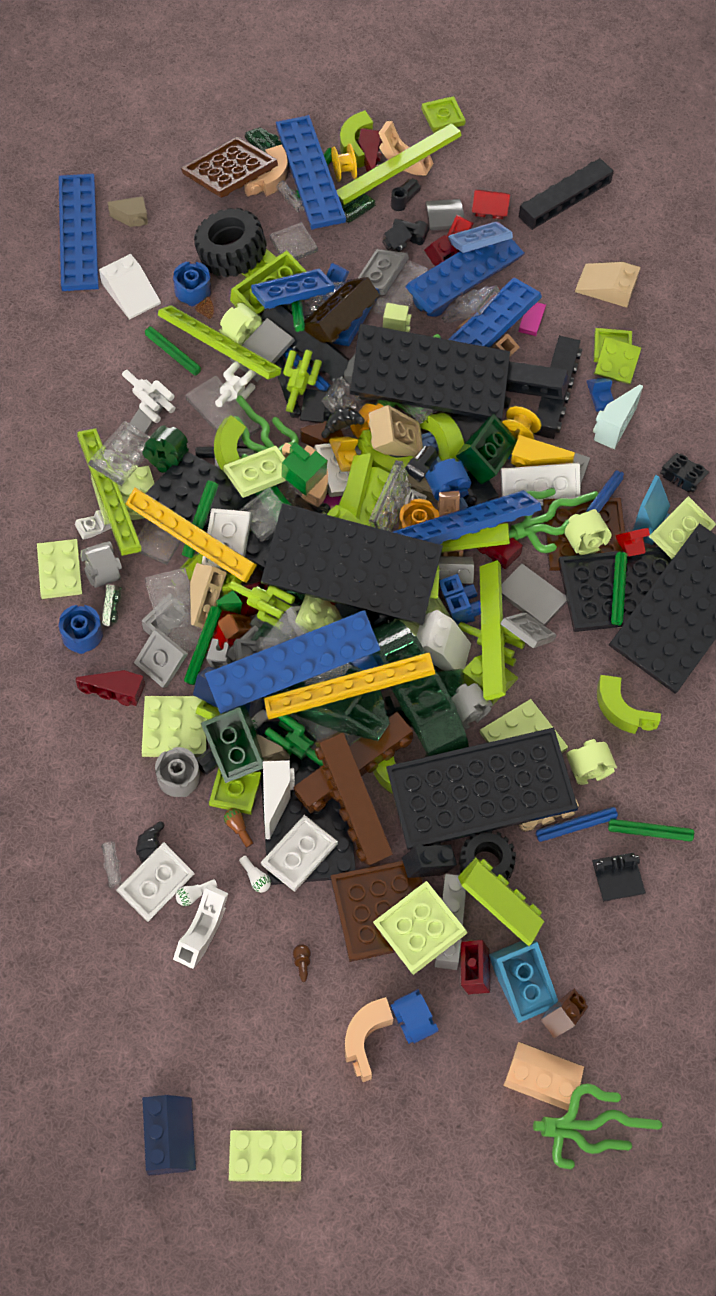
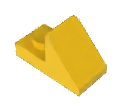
M348 436L330 438L329 442L341 472L350 471L353 457L357 455L355 448L358 444V439Z

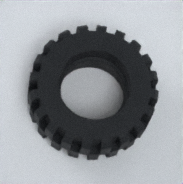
M227 208L224 211L219 210L216 214H210L208 219H204L201 222V226H198L194 235V245L201 263L208 268L210 273L219 277L220 275L223 277L233 275L235 277L239 276L238 274L247 273L249 269H254L257 263L261 262L266 252L267 242L260 221L256 215L241 208ZM237 240L232 244L224 245L229 241Z

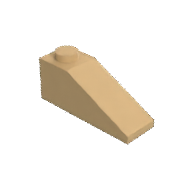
M196 563L190 581L191 625L203 629L210 607L216 606V601L219 598L227 572L213 566Z

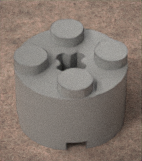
M110 541L81 550L82 562L85 561L86 565L84 568L85 574L94 588L121 579L119 569L122 568L118 557H114V550Z
M476 683L470 686L466 684L461 685L456 690L457 694L448 698L442 704L444 710L459 730L470 728L468 725L470 722L476 720L478 723L491 711L492 708L490 706H493L490 700L486 701L484 699L483 690Z
M176 747L173 750L163 752L158 757L155 764V772L160 789L173 797L189 796L197 788L200 781L199 765L194 754L188 749Z

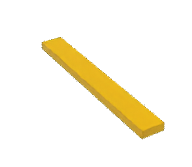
M138 488L133 489L125 503L126 506L243 582L247 583L257 566Z
M429 652L265 697L264 702L267 716L270 720L436 673Z

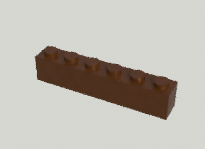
M396 712L349 746L361 777L367 772H373L383 760L391 759L401 747L406 748L409 746L413 739V730ZM324 765L293 787L295 795L310 814L314 811H320L325 807L327 801L332 798L334 799L331 793V789H333L330 780L327 781L323 773Z
M338 732L315 742L317 747L314 749L319 761H323L325 766L323 769L324 776L327 781L330 780L333 789H331V793L335 801L340 803V815L343 821H347L350 829L347 831L352 842H356L358 847L356 854L360 862L363 861L365 864L371 865L393 855L344 733Z

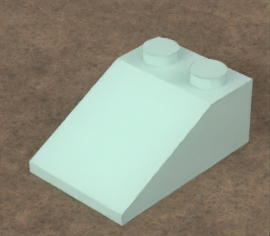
M642 385L636 386L607 404L604 411L600 410L596 418L597 423L593 429V433H595L594 441L612 449L616 448L637 409L643 389Z

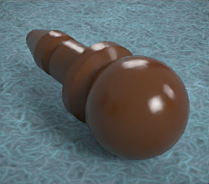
M300 944L294 948L293 957L295 965L298 967L301 981L306 982L308 976L307 966L310 964L311 951L308 946Z

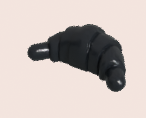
M338 408L329 416L321 436L326 439L331 433L333 434L350 425L364 424L365 419L353 408Z
M162 821L157 822L153 827L148 828L143 834L138 836L136 854L139 856L141 863L160 846L158 840L159 832L165 826Z

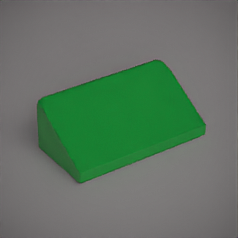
M231 591L216 601V607L224 611L240 614L242 602L237 594Z

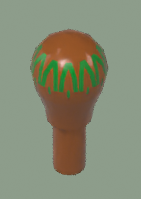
M236 808L226 811L224 814L225 824L239 835L246 848L253 845L254 843L246 831L241 811Z

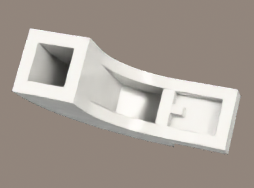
M209 884L206 886L196 916L188 931L179 940L173 960L194 969L205 954L220 925L226 909L224 906L228 893Z

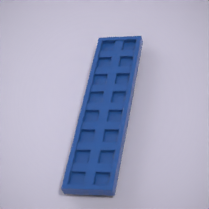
M307 115L276 122V128L286 152L287 161L311 230L345 223L346 217L310 116Z
M94 174L59 176L62 291L99 289Z
M512 238L465 253L460 251L410 281L406 288L430 315L520 259L524 252Z
M514 277L448 340L491 347L542 298L541 293Z
M523 490L393 532L440 545L443 541L459 539L462 535L474 534L487 527L493 528L498 526L499 523L512 522L521 516H531L535 512L542 510L541 503Z
M364 610L207 672L205 676L219 712L222 714L380 651V647Z

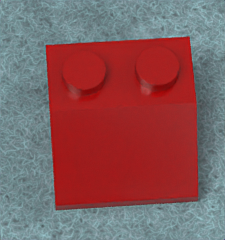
M475 189L472 212L478 217H486V214L493 215L494 219H503V216L508 214L510 193Z

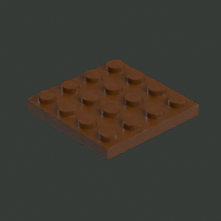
M237 136L181 167V170L185 176L222 198L228 196L234 190L242 188L248 182L256 180L262 174L270 172L278 166L276 158Z
M609 498L599 514L612 536L606 546L604 543L599 546L600 550L596 553L623 551L615 536L625 533L621 498ZM543 499V514L548 512L549 506L556 499ZM593 500L572 507L560 506L557 508L554 517L544 522V524L555 528L560 527L571 516L586 513ZM545 533L546 545L553 543L557 547L555 551L547 553L549 571H560L559 557L580 555L574 551L565 533L562 535Z
M403 861L331 875V883L349 962L395 953L373 922L423 884L422 878H408Z

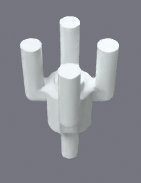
M235 361L223 374L226 382L220 388L222 395L216 400V406L221 407L226 401L231 402L233 399H237L239 395L243 396L246 400L255 390V385L250 383L246 388L245 385L257 373L250 369L241 378L234 376V373L240 367V363Z
M128 370L122 373V376L134 386L133 393L141 400L139 408L155 423L161 420V417L154 412L160 408V405L156 402H159L170 413L175 411V407L169 402L174 399V394L156 380L151 384L147 379L138 380Z

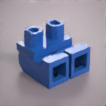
M458 574L439 580L442 594L455 623L459 625L460 622L465 624L474 622V617L481 614L480 600L469 603V599L477 597L474 584L463 587Z

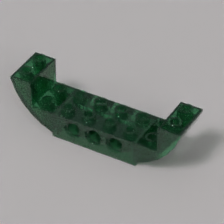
M391 619L372 628L380 647V651L372 653L378 666L426 653L417 636H414L411 630L398 619ZM436 670L434 675L390 686L426 751L425 757L469 747L466 732L456 710L457 707Z

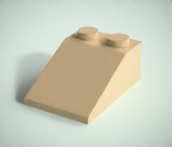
M625 262L585 264L575 292L627 307L638 279L640 267Z
M389 405L369 413V427L371 429L373 449L386 455L416 457L423 449L420 423Z

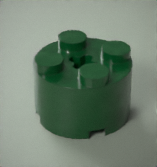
M167 425L156 429L146 441L142 451L143 456L162 473H165L172 465L178 466L184 455L189 452L187 447L188 440L183 432L175 427L168 428L166 427Z

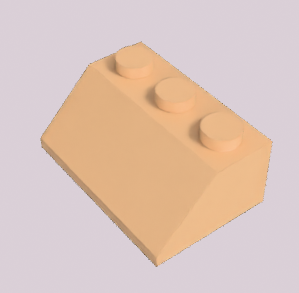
M518 1042L504 1086L568 1111L572 1092L581 1084L584 1067Z

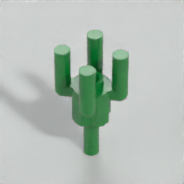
M289 715L278 717L280 719L278 725L289 732L285 738L270 727L266 730V739L282 746L290 756L293 753L301 760L308 756L321 767L324 765L322 760H318L315 751L312 749L314 742L305 736V727Z

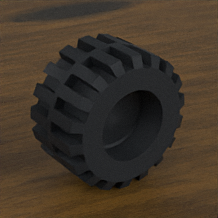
M493 830L487 833L481 832L478 835H470V839L465 840L464 846L461 849L459 858L460 873L475 859L478 853L490 852L500 862L491 871L496 876L501 874L508 880L512 875L516 862V852H513V844H508L509 839L506 836L502 838V833L500 832L492 834Z

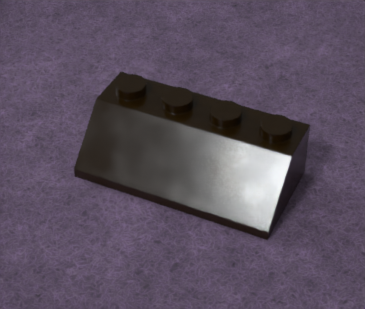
M369 277L347 280L304 320V331L321 343H332L339 338V334L342 331L350 328L353 320L360 318L364 314L363 311L366 308L375 304V300L380 294Z

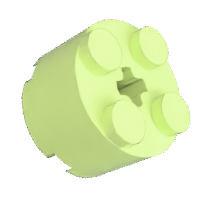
M238 303V307L235 309L231 307L223 316L220 322L222 326L220 333L243 345L263 322L261 317L245 304Z
M596 509L581 515L575 514L571 516L568 520L569 524L565 528V536L574 551L580 555L598 552L600 550L599 546L603 543L606 546L612 536Z
M595 739L588 740L583 744L584 747L573 749L566 753L575 780L580 785L588 784V779L596 778L597 781L602 780L614 773V768H617L606 742H596Z

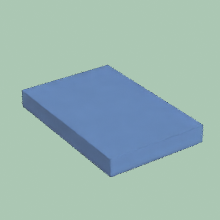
M497 221L448 236L450 243L462 253L513 238L512 231Z

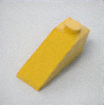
M519 435L512 452L511 464L516 467L574 463L575 452Z

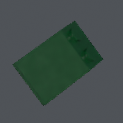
M492 414L462 446L456 457L462 461L463 465L479 483L483 484L498 474L513 452L517 439L495 414Z
M246 705L201 723L225 783L263 768V756Z

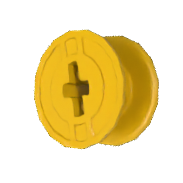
M349 143L347 145V153L338 155L337 149L333 146L331 156L337 181H341V172L350 171L353 179H356L357 164L352 145Z
M510 407L506 412L507 420L502 421L503 425L517 440L519 435L534 439L533 433H537L541 429V422L537 415L524 407Z

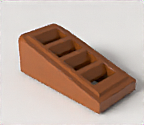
M228 614L218 622V625L225 638H241L251 628L250 623L252 619L250 616Z

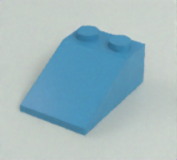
M655 475L644 497L632 531L649 528L651 534L670 515L668 513L670 504L660 477ZM649 536L643 537V542L653 545L654 541Z
M533 940L530 946L520 941L489 954L496 977L518 1023L546 1012L558 1002L537 941Z

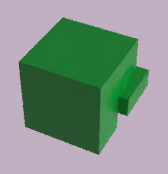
M294 442L290 446L289 456L282 462L281 476L306 496L327 474L328 460L317 451L310 456L305 449Z

